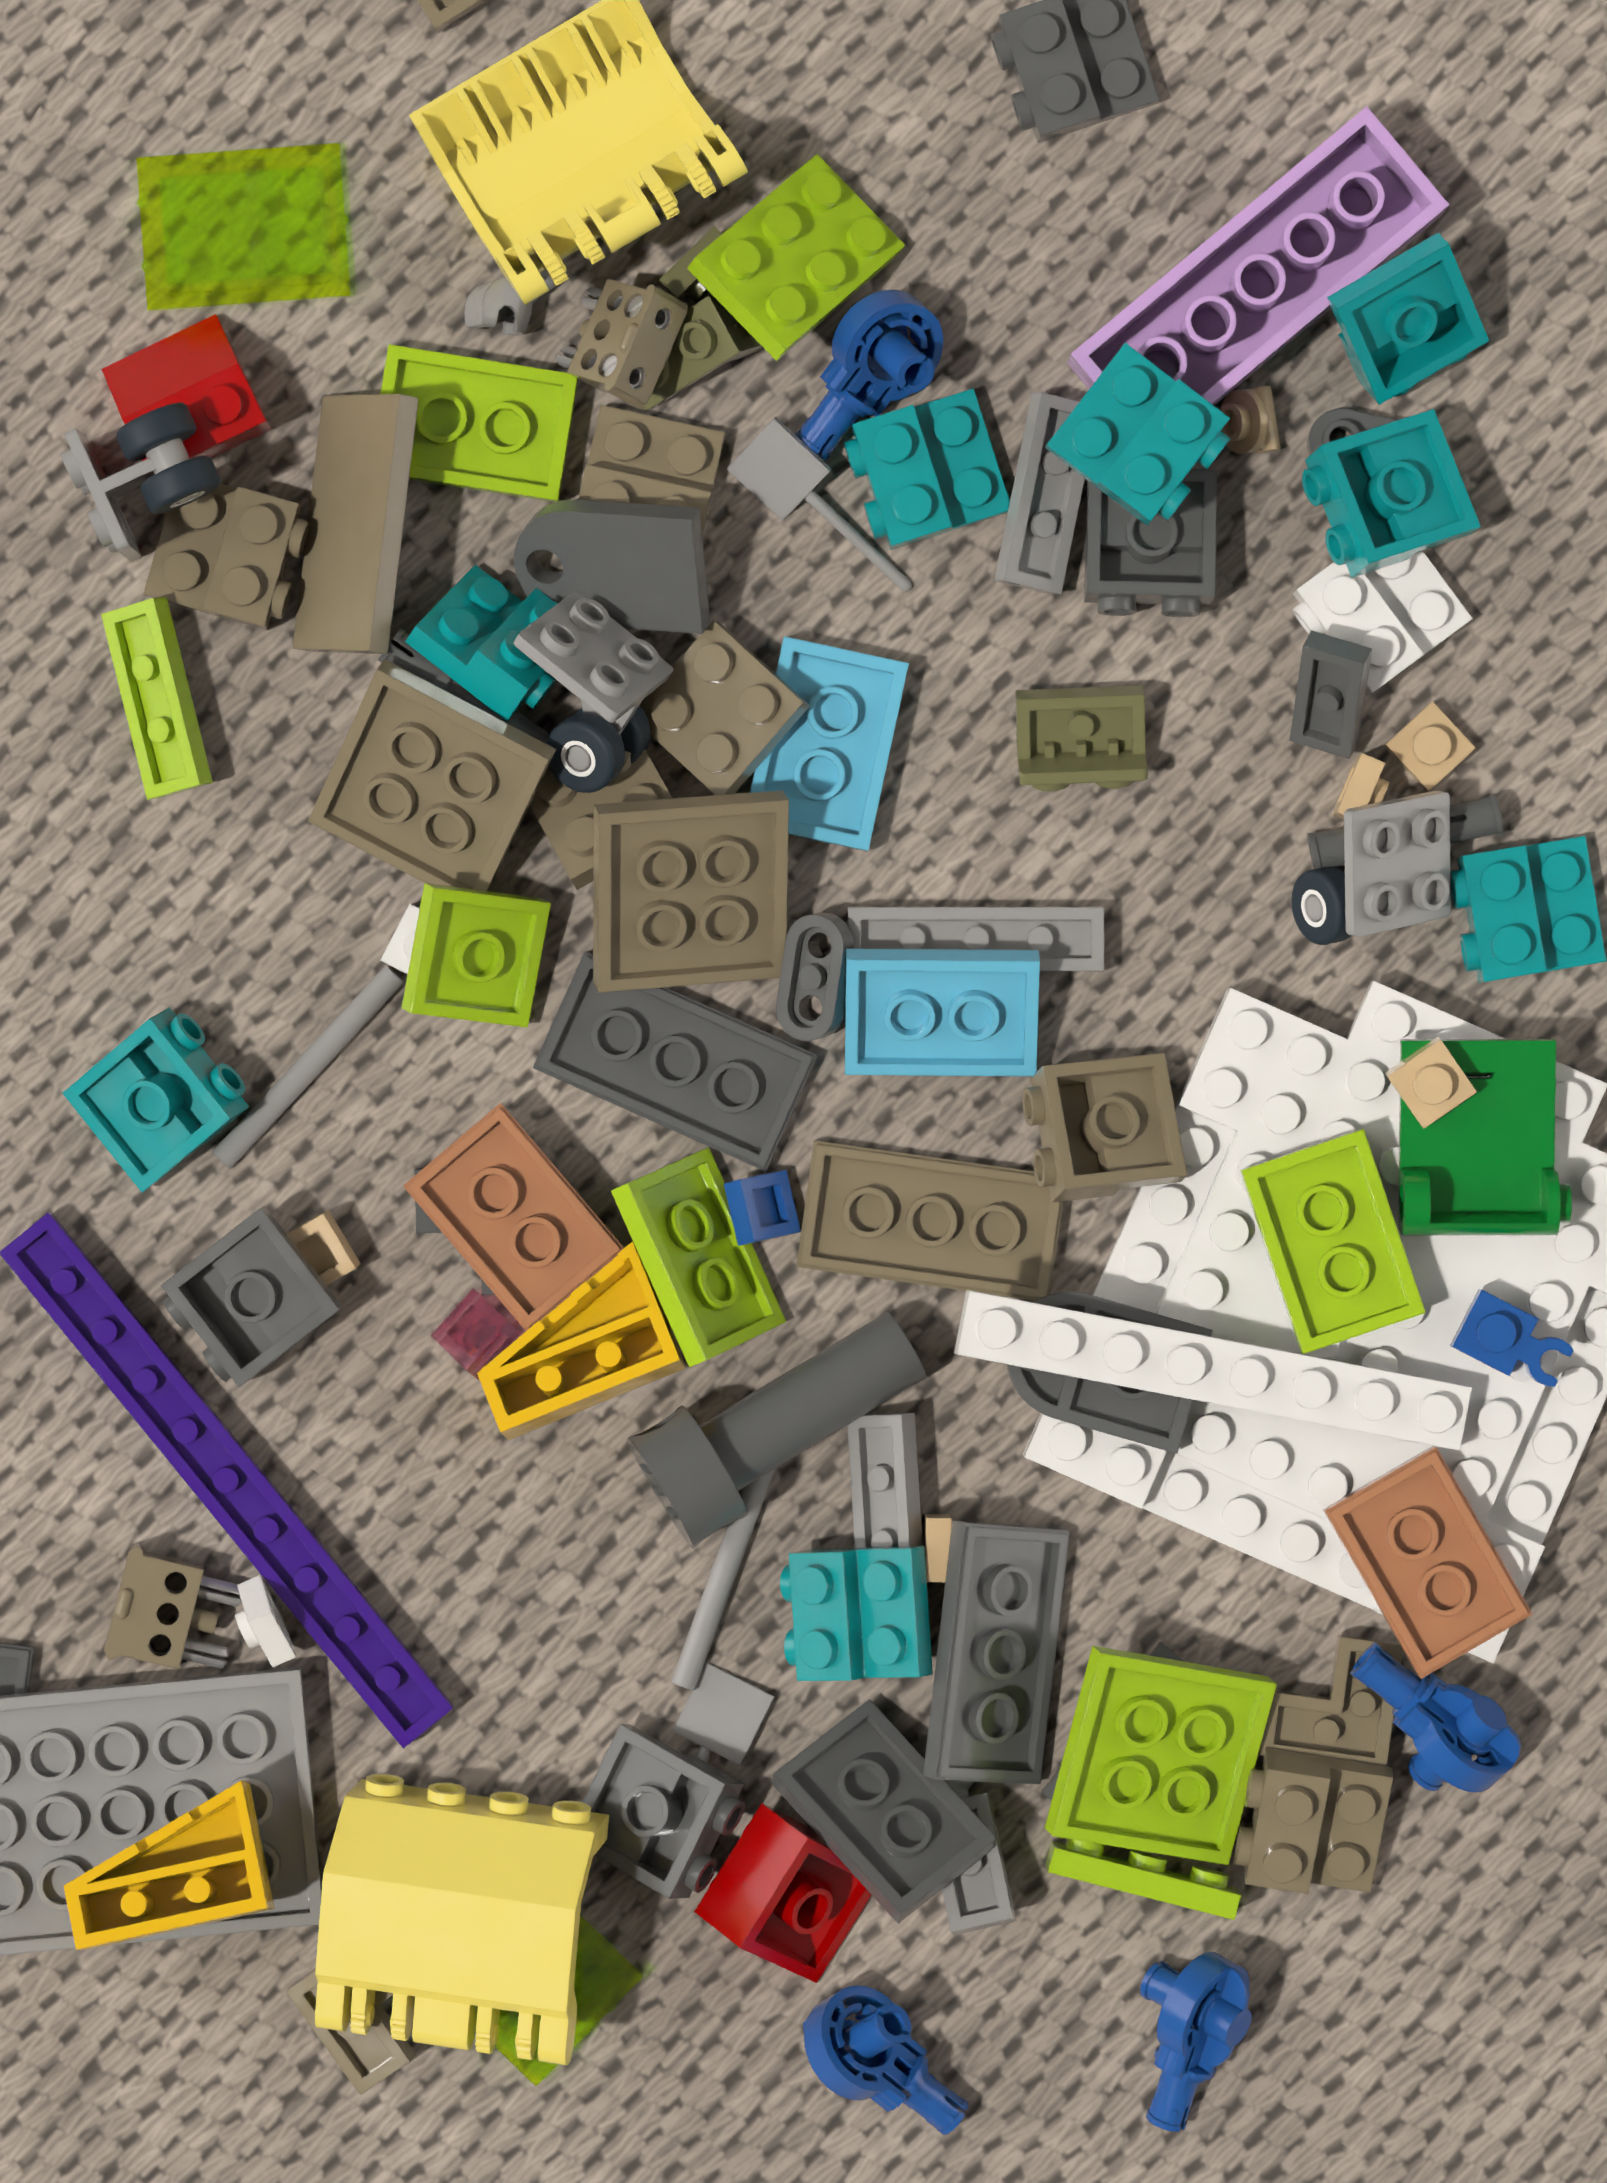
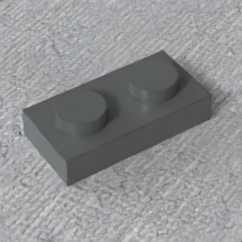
M1311 630L1302 649L1289 741L1343 758H1351L1359 739L1372 648Z

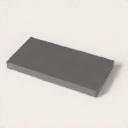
M584 951L533 1068L766 1172L817 1055L666 987L598 993L593 983V955Z
M952 1520L923 1771L924 1777L935 1780L1041 1784L1070 1531L1048 1527Z

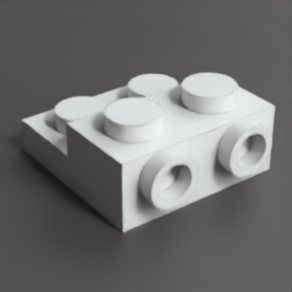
M1423 551L1416 552L1408 560L1351 578L1346 564L1337 565L1333 562L1293 593L1300 604L1294 607L1292 611L1308 634L1313 630L1372 648L1366 694L1368 696L1473 619Z

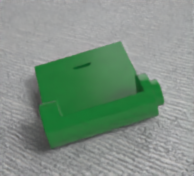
M1400 1039V1062L1433 1039ZM1441 1039L1466 1076H1488L1491 1073L1493 1074L1490 1077L1468 1078L1477 1093L1424 1129L1399 1095L1398 1214L1401 1235H1558L1560 1222L1571 1221L1572 1193L1570 1184H1560L1558 1172L1554 1168L1556 1040Z

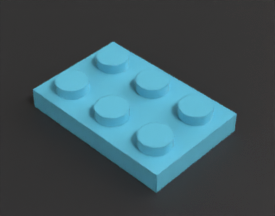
M784 636L776 674L801 696L810 707L755 769L750 793L784 791L789 799L788 835L866 852L869 851L909 663Z
M846 949L845 1075L1034 1076L1037 1071L1039 950Z

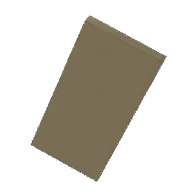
M402 394L323 396L308 515L309 529L305 540L292 649L311 652L387 654L417 416L418 398Z
M814 1141L796 1267L963 1291L971 1290L1037 1301L1042 1297L1050 1295L1063 1201L1052 1203L1050 1187H1039L1034 1171Z

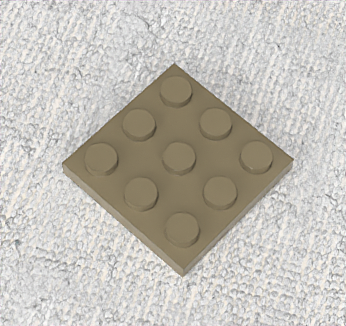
M384 659L372 678L308 822L424 883L489 891L556 749Z
M783 790L594 804L593 983L598 993L780 978L787 936L789 799Z

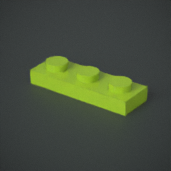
M167 597L151 598L102 613L101 617L147 800L160 799L212 784L213 781Z
M1067 1839L1066 1844L1051 1841L1045 1864L1048 1873L1235 1920L1241 1894L1236 1887L1227 1885L1229 1880L1228 1874L1205 1867L1192 1866L1189 1876L1165 1870L1167 1859L1151 1853L1130 1850L1128 1860L1103 1854L1105 1848L1103 1844Z

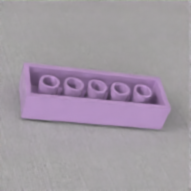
M1366 106L1073 351L1067 364L1084 385L1090 389L1123 344L1127 343L1175 381L1180 379L1215 406L1330 310L1331 306L1327 299L1328 296L1385 264L1440 218L1448 208L1449 203Z

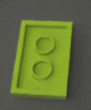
M816 154L700 252L687 269L777 361L887 266L906 245Z
M388 344L380 394H402L418 398L409 474L410 480L553 503L559 501L578 378L565 372Z
M1364 1129L1239 1170L1302 1354L1426 1313Z
M709 1147L611 1190L689 1368L786 1322L752 1243L741 1246L737 1244L724 1188L725 1182Z

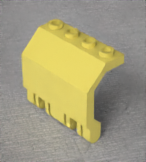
M601 0L409 114L426 148L478 236L524 305L549 291L540 274L543 270L547 272L555 286L569 279L566 274L567 268L562 259L575 251L580 250L583 257L589 259L592 265L605 258L596 241L597 238L601 237L610 252L614 253L661 225L652 208L654 204L658 206L667 220L679 214L678 201L674 193L691 183L694 190L700 193L703 198L716 192L708 172L712 171L723 187L748 173L743 160L732 142L718 124L714 125L686 86L661 44L639 0Z
M372 1774L367 1776L366 1779H361L344 1797L323 1872L315 1969L318 1981L315 2009L316 2027L345 2032L351 2020L350 2031L352 2033L368 2034L375 2015V1992L382 1991L393 1993L392 2014L390 2018L392 2039L407 2041L412 2031L413 2042L468 2051L471 2050L474 2039H476L475 2050L491 2054L499 2038L498 2023L500 2009L519 2012L515 2038L517 2058L532 2060L538 2044V2060L540 2062L568 2065L574 2047L577 2016L574 1980L581 1903L593 1856L607 1840L609 1815L591 1812V1806L577 1801H558L553 1806L528 1803L529 1798L515 1792H496L491 1794L490 1797L466 1794L465 1787L453 1783H434L429 1785L428 1788L404 1785L403 1778L390 1774Z

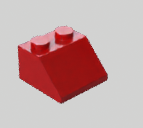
M216 314L101 369L124 424L169 404L181 402L188 406L197 427L196 432L183 441L190 459L198 456H208L212 459L272 430Z
M761 1803L717 1876L710 1883L707 1892L694 1912L739 1948L817 1983L872 1895L815 1831L801 1822Z

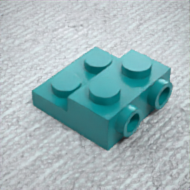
M1439 232L1327 297L1342 331L1338 336L1356 377L1378 405L1392 397L1408 392L1416 383L1447 365L1463 360L1471 351L1489 341L1451 247Z
M1124 343L1045 448L1148 526L1157 513L1168 521L1191 491L1182 481L1196 462L1208 469L1231 439L1221 431L1230 418L1180 379L1175 381L1127 343Z
M974 388L916 407L910 405L852 424V432L855 439L844 442L848 460L855 479L867 476L874 500L863 503L874 539L886 536L890 550L1008 513L1010 500Z
M1434 409L1322 444L1305 459L1308 469H1305L1302 473L1304 492L1312 505H1323L1331 528L1327 529L1325 534L1327 550L1331 559L1337 565L1346 564L1351 578L1408 560L1416 552L1471 535L1481 527Z
M475 564L414 627L405 642L501 718L508 721L524 702L534 709L556 682L553 676L514 645V641L523 629L558 603L551 600L537 588L522 601L507 590L502 583L492 578Z
M1586 836L1464 855L1457 858L1459 870L1450 871L1451 894L1456 909L1466 908L1470 933L1460 934L1461 953L1466 972L1476 971L1478 983L1607 962Z
M170 1007L149 1018L62 1093L142 1193L155 1185L191 1153L206 1144L249 1108L248 1104L241 1097L245 1092V1085L238 1073L224 1063L216 1066L201 1047L205 1042V1035L198 1023L184 1013H179L176 1016Z
M924 1546L818 1548L788 1553L789 1564L781 1572L780 1590L783 1598L787 1602L792 1603L793 1628L786 1634L784 1653L788 1663L791 1666H796L797 1681H852L862 1678H904L933 1675Z

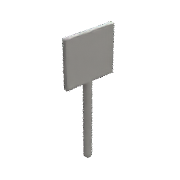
M777 417L728 466L727 470L782 521L805 499L902 591L907 592L911 590L912 582L813 490L831 471V468Z
M706 1662L696 1688L692 1690L673 1732L701 1745L696 1757L706 1763L712 1752H715L741 1766L775 1696Z

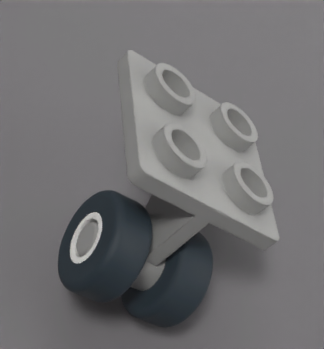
M173 403L157 408L122 426L117 431L116 438L125 458L130 461L147 459L109 477H106L91 442L75 428L64 433L70 449L61 453V457L77 489L81 488L84 495L91 493L97 508L87 513L98 539L103 547H108L111 553L118 551L131 562L143 556L117 501L118 498L141 485L140 490L150 512L161 514L180 508L209 494L221 483L220 476L210 457L198 456L189 458L183 441L191 437L196 432L197 427L188 406L184 403Z
M574 591L523 629L516 637L514 645L581 699L582 707L578 710L577 714L565 719L549 735L547 745L556 749L549 766L556 778L566 787L582 793H592L606 787L620 774L625 762V751L630 752L631 764L640 757L644 750L647 751L651 740V729L648 718L639 705L646 696L669 678L673 668L658 655L652 645L636 638L612 619L600 603L585 597L578 591Z
M1436 790L1347 809L1344 813L1345 872L1336 867L1309 870L1297 879L1293 887L1291 898L1292 912L1301 933L1314 944L1328 945L1345 941L1351 936L1361 937L1448 917L1451 913L1449 794Z

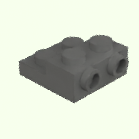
M1042 0L999 14L998 26L1000 31L991 34L993 48L1001 70L1013 68L1020 92L1011 94L1013 108L1021 130L1025 131L1033 128L1037 143L1159 103L1160 99L1127 0Z
M1191 469L1182 481L1191 491L1168 521L1157 513L1148 526L1087 481L1084 603H1098V613L1109 616L1133 615L1136 613V604H1162L1161 614L1164 616L1195 617L1200 615V605L1211 606L1215 598L1217 470Z
M266 1206L258 1209L160 1285L169 1296L163 1302L171 1317L185 1331L193 1327L208 1347L203 1351V1356L209 1366L223 1381L227 1382L232 1378L238 1387L251 1380L343 1308Z
M620 1724L582 1802L591 1806V1812L609 1815L607 1840L595 1856L669 1899L689 1898L692 1891L700 1893L706 1888L715 1873L717 1860L711 1857L710 1854L720 1833L724 1836L729 1835L742 1818L745 1804L737 1798L744 1784L693 1754H681L630 1724Z

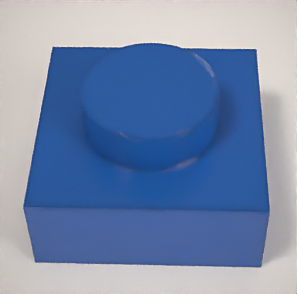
M787 1170L724 1183L738 1246L801 1232Z

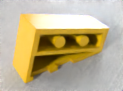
M633 1241L592 1278L575 1289L541 1321L536 1322L477 1372L499 1431L508 1440L686 1369L655 1289Z
M243 1780L237 1782L213 1798L65 1884L64 1891L76 1950H89L275 1909L250 1782Z

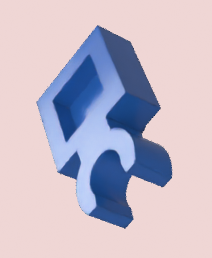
M1478 1289L1450 1344V1347L1507 1376H1510L1517 1361L1525 1364L1527 1373L1534 1381L1550 1387H1555L1558 1379L1546 1374L1540 1366L1541 1356L1548 1350H1556L1560 1354L1570 1357L1574 1351L1562 1339L1555 1337L1536 1339L1532 1337L1531 1334L1539 1320L1538 1318L1482 1289Z

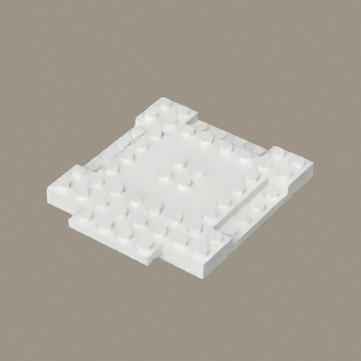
M1371 981L1347 1038L1235 989L1228 988L1175 1106L1187 1176L1181 1182L1142 1186L1139 1188L1093 1295L1212 1329L1211 1337L1302 1354L1239 1170L1364 1129L1426 1313L1304 1355L1472 1387L1460 1451L1437 1447L1523 1597L1545 1548L1542 1543L1607 1398V1153L1583 1143L1605 1093L1607 1083L1556 1061L1554 1168L1558 1172L1560 1184H1570L1572 1193L1571 1221L1560 1222L1558 1235L1402 1236L1398 1214L1399 1093L1385 1074V1072L1400 1063V1039H1435L1436 1037L1440 1039L1505 1038L1375 981ZM1491 1073V1074L1488 1075V1076H1466V1077H1467V1078L1490 1077L1493 1073ZM1478 1289H1482L1538 1318L1539 1320L1531 1334L1532 1337L1536 1339L1543 1337L1559 1338L1573 1348L1574 1351L1570 1357L1560 1354L1556 1350H1548L1541 1356L1540 1366L1546 1374L1558 1379L1555 1387L1545 1386L1534 1381L1527 1373L1525 1364L1517 1361L1510 1376H1507L1450 1347ZM1193 1400L1178 1454L1057 1420L1040 1413L1022 1455L1045 1467L1136 1507L1148 1510L1382 1614L1323 1509L1429 1449L1432 1445ZM1509 1628L1470 1650L1468 1653L1494 1664Z

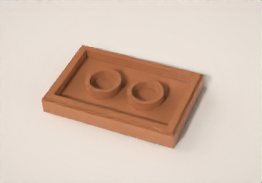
M502 1103L498 1104L403 1185L525 1331L536 1322L541 1321L566 1300L575 1289L592 1278L624 1249L619 1240Z
M1436 1446L1430 1447L1323 1509L1419 1678H1424L1533 1615Z

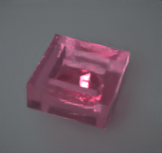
M473 1288L432 1333L431 1337L467 1372L479 1380L477 1372L512 1344L522 1332L490 1301Z

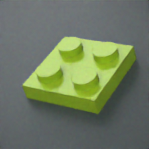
M424 883L401 1008L411 1014L528 1028L551 903L542 898Z

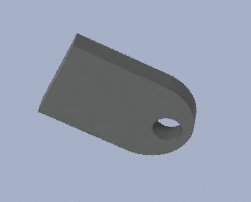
M563 500L549 504L539 510L531 518L518 538L514 552V566L518 581L527 596L537 588L551 600L559 603L574 591H578L585 597L600 603L607 610L609 616L625 629L703 634L710 623L700 509L697 507ZM547 550L552 552L560 559L563 570L552 572L544 569L537 562L534 551Z
M1065 1291L1053 1293L1034 1302L1210 1337L1213 1332L1212 1329L1082 1292ZM1006 1364L1010 1380L1017 1393L1036 1411L1057 1420L1178 1454L1193 1402L1192 1399Z

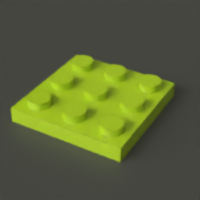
M1092 1645L1045 1829L1054 1837L1229 1865L1245 1805L1250 1769L1255 1768L1277 1683L1264 1675Z

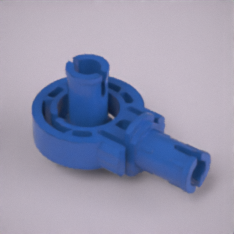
M900 290L879 291L866 296L852 306L844 315L835 331L832 342L833 360L820 376L827 383L825 387L829 391L795 435L816 455L827 461L841 438L859 416L864 418L867 415L879 416L890 401L900 400L912 393L925 389L934 377V371L938 366L943 351L942 328L933 313L916 297ZM905 326L910 328V338L918 345L917 348L908 340Z
M1377 1642L1369 1646L1353 1666L1350 1674L1368 1688H1371L1393 1707V1723L1413 1739L1419 1753L1410 1759L1408 1769L1413 1779L1424 1789L1436 1791L1446 1781L1464 1791L1483 1792L1491 1788L1503 1777L1518 1759L1521 1751V1742L1518 1734L1506 1723L1505 1713L1491 1698L1479 1695L1461 1685L1446 1684L1433 1673L1421 1679L1396 1661ZM1473 1754L1477 1755L1478 1757L1474 1761H1472L1471 1758Z
M1206 1952L1199 1955L1181 1973L1171 1968L1164 1961L1156 1962L1148 1969L1141 1983V1996L1162 2006L1157 2023V2038L1160 2046L1156 2048L1154 2057H1156L1154 2064L1162 2072L1150 2108L1147 2110L1146 2118L1153 2125L1167 2131L1180 2132V2129L1185 2130L1187 2118L1199 2083L1210 2080L1215 2076V2066H1219L1229 2059L1234 2046L1244 2038L1251 2024V2012L1247 2009L1250 1997L1248 1973L1243 1967L1216 1952Z
M866 1986L846 1987L819 2002L806 2017L803 2023L805 2050L809 2063L820 2081L835 2094L846 2099L858 2101L870 2098L887 2112L894 2110L904 2103L925 2118L928 2123L943 2135L953 2131L964 2118L965 2114L962 2112L968 2109V2102L952 2090H949L928 2072V2058L925 2057L927 2050L911 2038V2021L908 2014L902 2007L894 2004L881 1992ZM855 2013V2018L859 2021L845 2020V2018Z

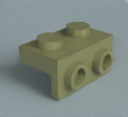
M1143 685L1015 690L1017 766L1021 785H1032L1033 788L1041 791H1059L1075 783H1096L1103 788L1119 789L1130 786L1133 781L1148 779V765L1145 754V693Z

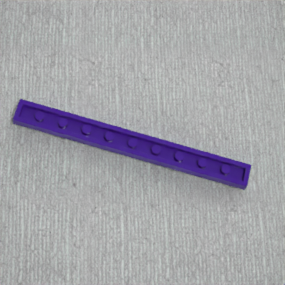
M52 1212L46 1213L2 1249L0 1255L401 1747L404 1749L452 1710L454 1705Z

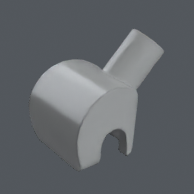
M543 270L540 274L550 291L555 287V284L547 272ZM506 278L481 284L472 290L467 297L464 310L465 325L467 328L483 330V327H494L500 312L503 317L502 334L512 336L524 335L531 316L532 303L543 295L524 305Z

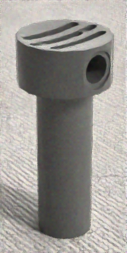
M886 1312L700 1425L697 1424L689 1411L682 1405L655 1426L628 1437L627 1442L665 1511L685 1541L693 1549L720 1528L748 1515L745 1504L738 1492L739 1490L925 1379L926 1373L906 1335L894 1318Z

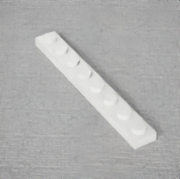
M966 1290L954 1351L957 1355L1458 1451L1461 1448L1472 1387L971 1290Z

